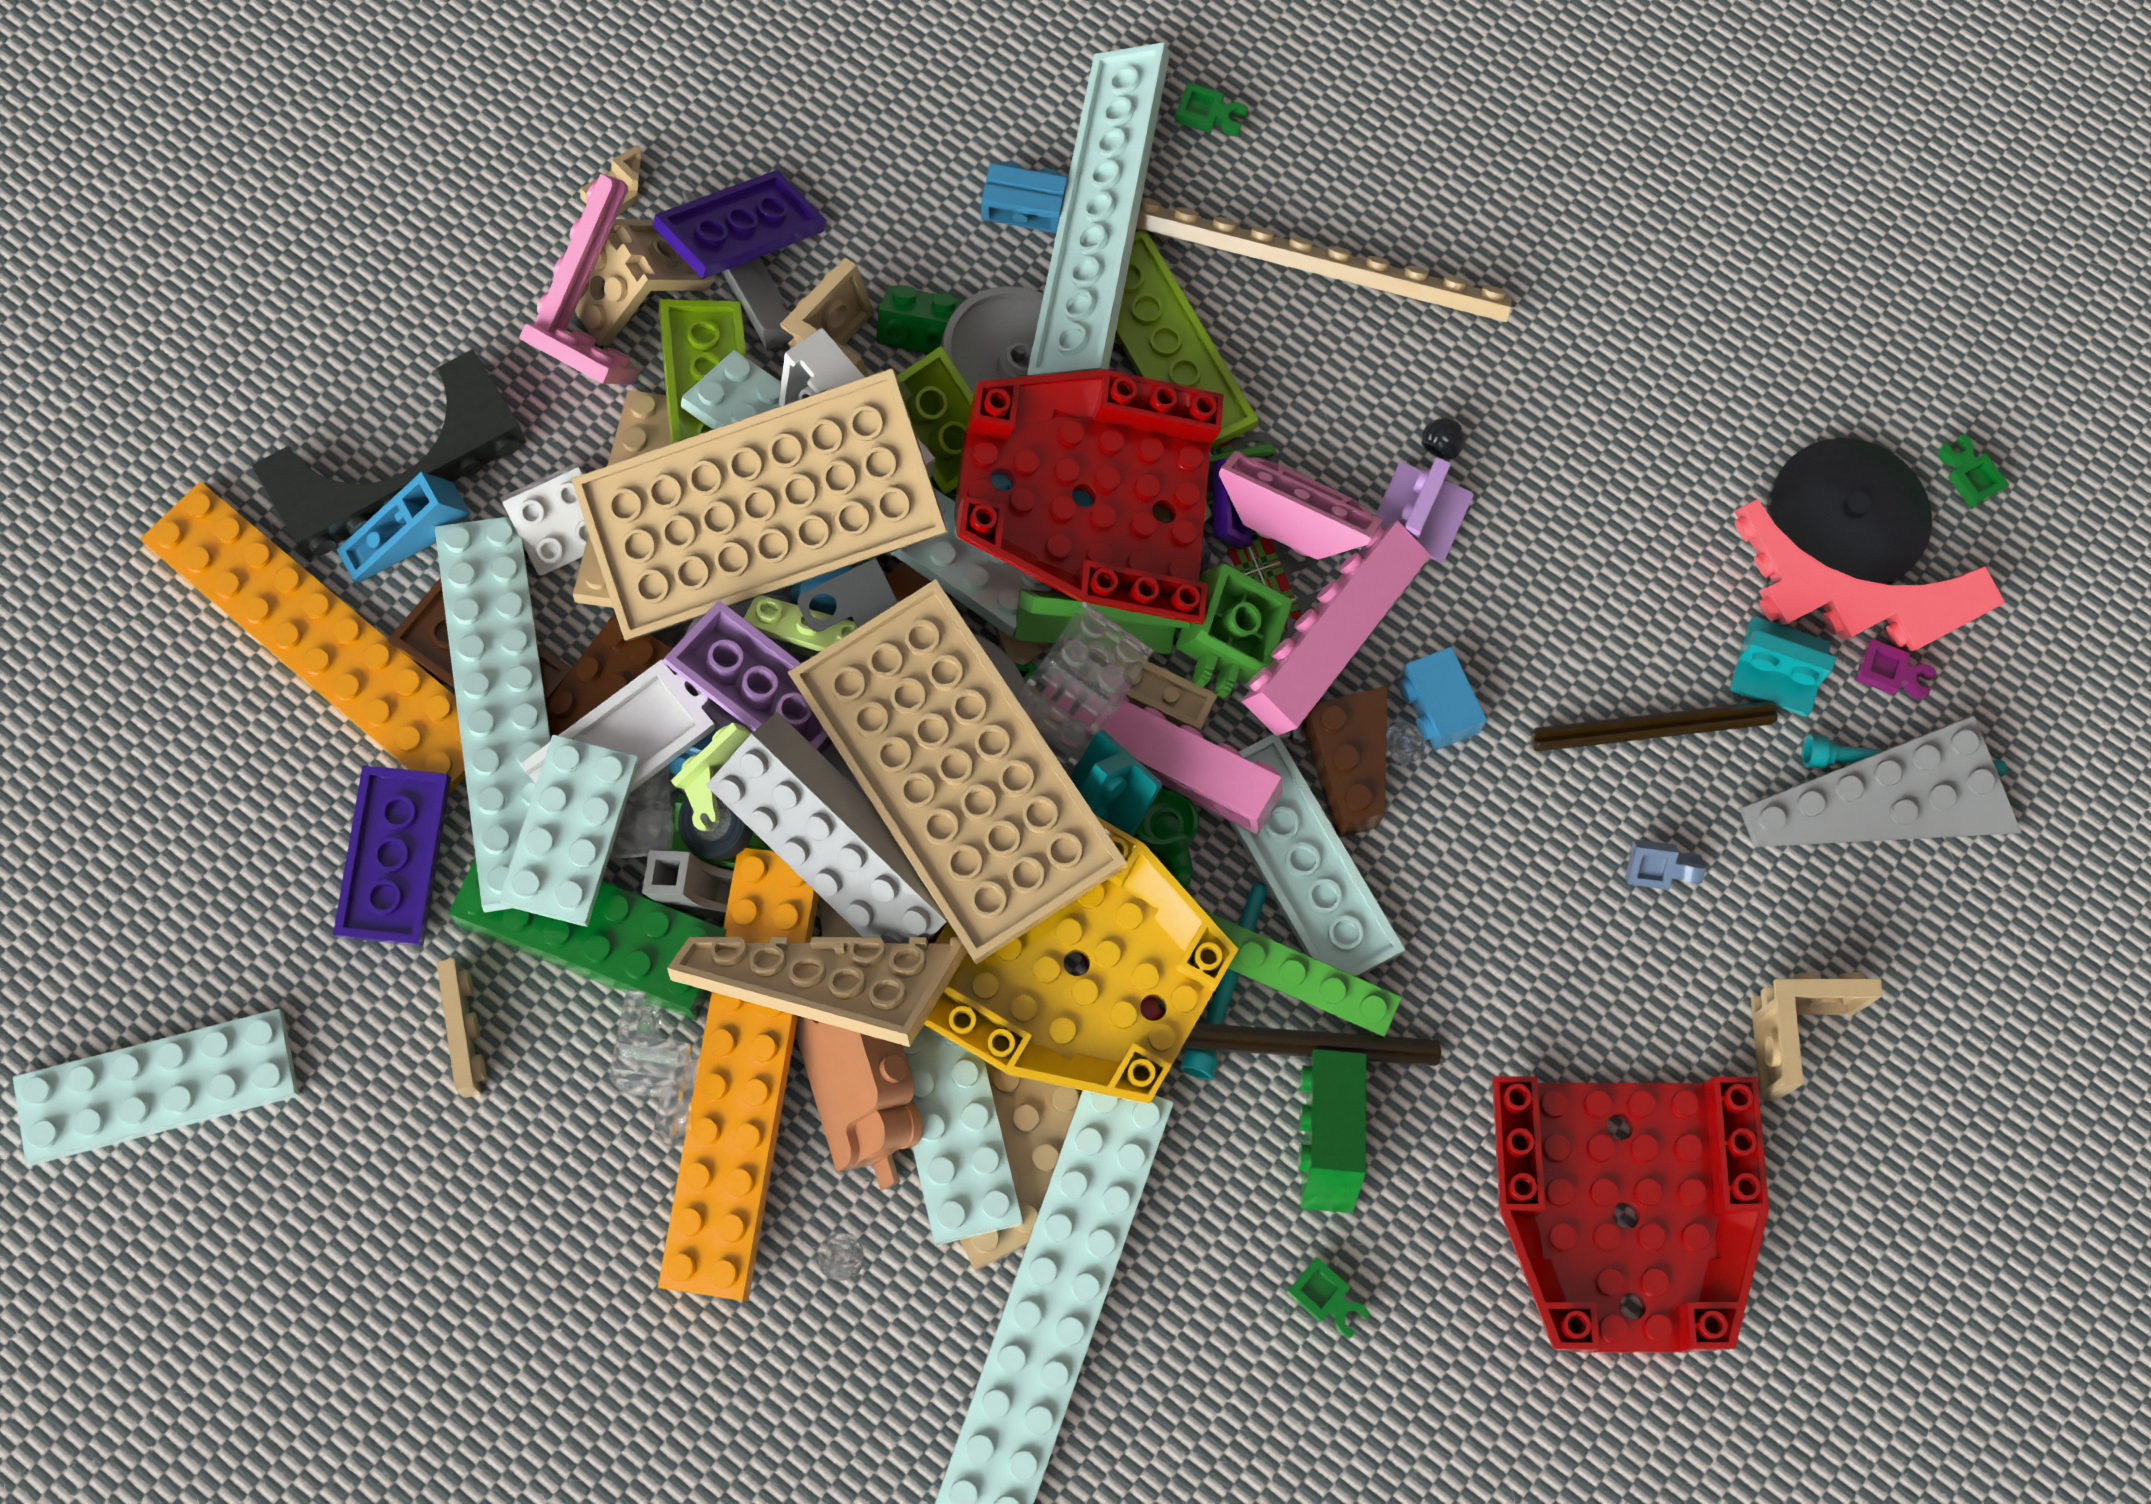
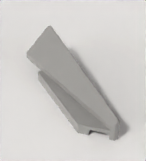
M689 190L682 191L685 203L698 199ZM761 257L721 272L737 301L741 302V309L750 326L755 328L766 351L789 342L794 338V336L783 330L780 326V323L790 313L787 311L786 303Z

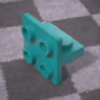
M1753 616L1748 623L1729 689L1734 693L1761 702L1772 701L1778 708L1807 717L1812 712L1819 685L1832 672L1836 657L1828 654L1831 644L1827 640Z
M1100 730L1094 734L1070 778L1097 817L1132 837L1162 787L1161 781L1105 730Z

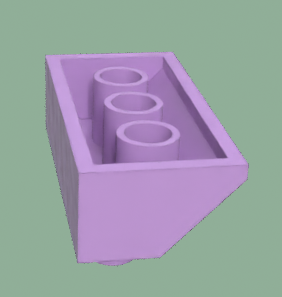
M720 600L716 602L663 660L666 665L753 732L774 713L778 712L821 754L833 743L788 674L790 670L802 663Z

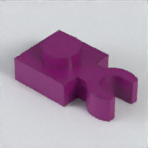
M1871 639L1865 646L1855 681L1892 695L1898 692L1900 686H1902L1911 697L1924 699L1929 695L1931 689L1921 686L1917 681V677L1930 681L1935 676L1936 670L1926 664H1919L1915 667L1908 664L1911 653Z

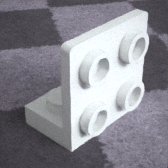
M575 463L499 497L519 537L522 536L523 545L537 574L540 576L583 557L589 532L571 478L582 475Z

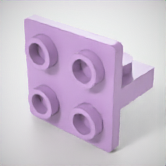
M1436 457L1430 471L1424 468L1419 470L1405 463H1399L1376 513L1378 517L1383 519L1381 527L1383 528L1398 520L1430 553V559L1443 563L1473 498V492L1445 481L1451 463Z

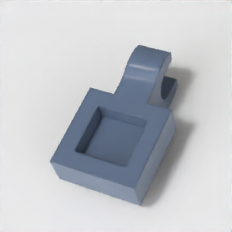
M1634 839L1625 878L1628 885L1670 890L1672 879L1690 883H1702L1706 867L1700 865L1701 855L1682 853L1678 856L1679 852L1675 844Z

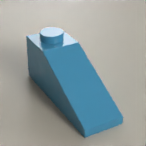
M420 472L337 549V552L352 580L360 583L435 544V526L461 523L471 513L453 482Z

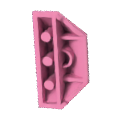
M1234 451L1219 472L1223 485L1244 526L1255 530L1261 537L1274 539L1291 547L1296 553L1310 556L1316 560L1368 545L1383 519L1371 514L1366 507L1345 494L1280 464L1260 458H1247V455L1241 452Z

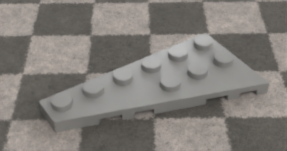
M1975 716L1963 718L1739 808L1754 847L2022 833Z

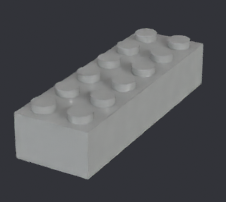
M778 712L774 713L752 732L706 784L729 809L862 937H880L884 943H909L910 937H927L928 941L948 921L873 804Z

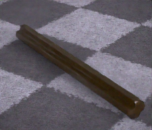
M1764 701L1538 727L1531 732L1533 749L1539 752L1771 725L1777 721L1778 714L1774 702Z
M1196 1023L1184 1043V1047L1187 1049L1311 1057L1313 1049L1366 1054V1061L1428 1066L1438 1065L1441 1059V1047L1437 1040Z

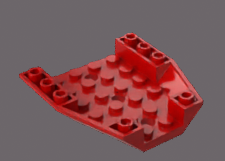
M1107 369L978 381L962 443L954 507V520L958 538L1079 602L1203 625L1208 583L1199 582L1210 448L1221 431L1224 394ZM995 474L1007 477L1011 483V489L1007 491L998 490L992 485L990 477ZM1072 492H1086L1091 497L1092 505L1089 507L1079 506L1073 500ZM1163 507L1167 509L1171 514L1172 522L1162 523L1158 521L1153 515V508Z
M1493 1076L1492 1090L1499 1211L1553 1350L1580 1353H1687L1736 1349L1769 1213L1757 1077H1712L1705 1083H1538L1537 1076ZM1610 1117H1620L1627 1122L1629 1135L1626 1139L1619 1140L1610 1135L1607 1129ZM1619 1204L1629 1206L1635 1213L1636 1221L1630 1229L1620 1227L1614 1220V1209ZM1625 1294L1634 1295L1640 1300L1642 1313L1638 1319H1629L1621 1312L1620 1300Z

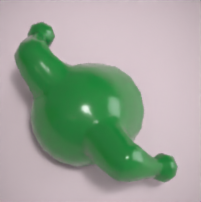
M1161 788L1134 835L1151 852L1160 857L1163 865L1183 888L1190 884L1193 866L1188 846L1193 842L1198 832L1199 816L1195 805L1187 797Z

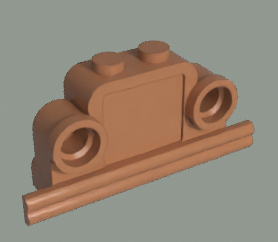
M798 1016L795 1035L836 1172L873 1165L880 1190L889 1189L893 1185L900 1183L892 1153L899 1149L916 1146L921 1139L923 1131L920 1111L912 1101L914 1081L903 1046Z

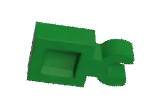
M1188 82L1175 113L1174 122L1210 134L1214 125H1217L1227 135L1236 137L1240 134L1241 124L1232 121L1230 118L1237 117L1245 120L1248 107L1237 102L1228 105L1223 104L1224 93Z
M1960 435L1954 442L1960 453L1954 452L1948 443L1943 444L1937 451L1940 460L1944 464L1955 468L1948 478L1970 509L1990 500L2008 488L2009 483L1987 453L1976 458L1973 454V443L1967 435Z
M1318 1257L1311 1262L1286 1292L1319 1323L1330 1314L1334 1318L1337 1331L1349 1339L1355 1332L1345 1322L1347 1313H1356L1364 1321L1370 1316L1369 1311L1364 1305L1358 1302H1348L1343 1298L1351 1287Z

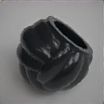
M1449 418L1433 420L1424 428L1421 444L1435 457L1445 461L1453 459L1460 454L1463 448L1464 434L1462 427L1458 422Z

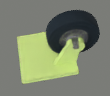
M732 722L730 725L719 729L713 735L712 742L699 754L688 758L683 763L681 771L671 780L675 787L684 789L687 794L681 805L678 817L681 838L692 852L707 859L723 860L736 856L749 844L754 834L706 786L753 732L748 727Z

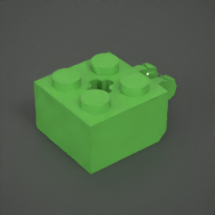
M1223 563L1199 576V582L1208 583L1203 625L1190 623L1189 629L1182 628L1175 648L1198 660L1192 683L1203 688L1211 679L1213 670L1219 671L1216 685L1214 686V694L1225 699L1233 690L1236 680L1243 684L1248 683L1259 670L1264 667L1268 668L1274 658L1271 654L1279 645L1293 600Z

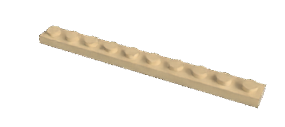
M1142 198L1136 226L1139 229L1503 322L1508 320L1512 297L1506 296V291L1495 286L1484 285L1482 289L1467 286V281L1459 277L1447 275L1444 276V279L1428 276L1429 272L1420 267L1406 266L1404 270L1390 266V262L1381 257L1368 256L1367 260L1351 256L1352 252L1345 248L1330 246L1326 250L1314 247L1313 242L1306 238L1293 236L1290 237V240L1275 237V232L1267 228L1252 227V230L1236 227L1237 223L1228 218L1215 217L1212 221L1198 217L1199 213L1192 209L1178 207L1173 211L1161 208V204L1156 200Z

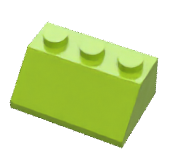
M940 346L896 376L916 436L935 457L931 475L932 485L945 495L957 487L962 443L974 394L943 347Z

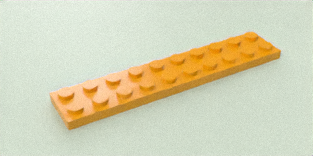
M201 481L197 483L140 538L150 550L406 769L448 774L451 777L449 794L466 777L456 696L410 657L390 644L384 635Z
M744 848L743 851L736 855L723 929H726L724 937H742L745 943H769L771 937H788L789 943H810L819 894L774 851ZM711 992L658 1288L749 1302L797 1026V1015Z

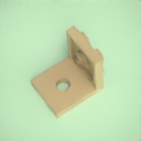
M615 219L575 309V312L591 336L596 339L598 346L610 345L650 291H707L715 281L713 276L702 279L652 227L654 220ZM603 279L605 280V285H604L605 297L603 296L602 291H601V284H602Z
M845 257L834 269L827 272L823 280L806 297L798 302L796 308L780 323V326L783 330L794 336L788 343L790 349L820 328H823L863 376H869L862 358L844 347L847 341L875 314L857 264Z
M1817 972L1799 973L1794 975V979H1775L1773 981L1774 987H1764L1760 991L1761 996H1753L1751 998L1760 1101L1779 1100L1804 1084L1797 1015H1855L1883 996L1881 979H1865V974L1861 972L1842 973L1837 976L1838 979H1822L1821 973Z

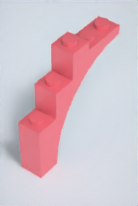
M1758 499L1734 511L1738 518L1734 523L1739 535L1746 542L1750 540L1757 553L1754 556V561L1758 570L1765 578L1770 577L1773 582L1759 590L1763 598L1759 600L1761 610L1770 622L1775 621L1777 624L1786 625L1823 606L1826 611L1823 613L1826 626L1832 634H1838L1840 639L1853 637L1886 619L1889 623L1886 630L1893 644L1898 648L1902 647L1903 651L1909 652L1918 650L2005 603L1986 566L1968 571L1946 581L1926 585H1886L1860 580L1825 566L1799 549L1775 525Z

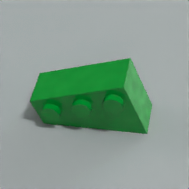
M1313 1049L1309 1066L1302 1065L1300 1074V1092H1306V1104H1301L1299 1114V1131H1304V1144H1300L1298 1156V1171H1302L1300 1209L1353 1214L1366 1173V1054Z

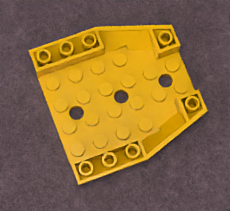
M1097 817L1126 860L1127 867L978 964H975L967 952L924 1025L1008 1075L1150 1104L1236 955L1238 948L1144 843ZM948 921L935 943L950 944L951 937H958ZM1073 952L1084 954L1089 960L1088 971L1080 976L1069 974L1064 968V959L1067 955ZM1153 996L1163 1001L1166 1011L1161 1019L1151 1021L1142 1015L1140 1004L1147 997Z

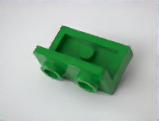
M889 285L878 311L876 342L883 345L931 353L940 347L943 333L951 316L965 300L955 298L947 293L934 294L918 291L906 285Z

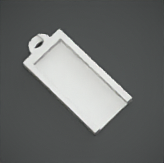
M661 659L558 736L638 756L640 762L630 790L631 793L714 731L716 727L704 712L709 706L711 699L681 675H674ZM688 686L693 687L697 691L698 696L691 695L686 688ZM550 742L520 763L535 784L537 783Z

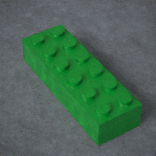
M476 857L448 912V915L458 927L695 1021L701 1012L709 991L670 980L667 967L689 937H724L726 929L604 881L601 883L588 927L515 908L484 913L481 904Z

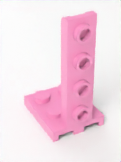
M600 174L598 180L591 184L586 196L588 203L582 217L578 218L571 228V242L565 255L558 259L554 267L553 275L555 278L549 292H546L538 303V317L534 324L525 323L519 339L602 384L634 385L641 370L629 364L631 359L629 356L613 348H608L605 351L595 346L596 339L585 332L574 329L571 333L566 330L628 192V186L624 181L604 174Z

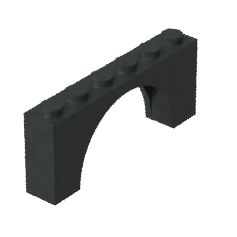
M473 349L437 367L446 392L447 407L444 424L438 439L430 451L417 464L402 474L374 483L355 484L339 482L324 477L307 467L293 453L289 445L251 465L307 560L313 556L327 554L334 549L337 543L351 537L420 472L453 482L463 476L468 477L478 473L485 464L498 457L512 455L522 444L527 442L518 421Z

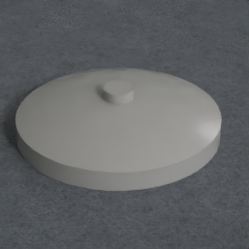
M995 287L974 294L954 311L943 333L940 346L943 347L973 394L975 393L978 381L1027 376L1044 293L1023 287Z

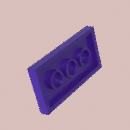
M778 170L655 214L652 227L702 279H705L824 232L827 220Z
M362 765L333 931L334 936L338 938L424 946L451 784V777L448 774Z

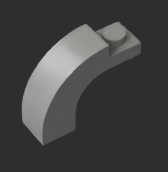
M649 850L642 893L667 907L702 917L725 921L733 871L707 864L691 852Z

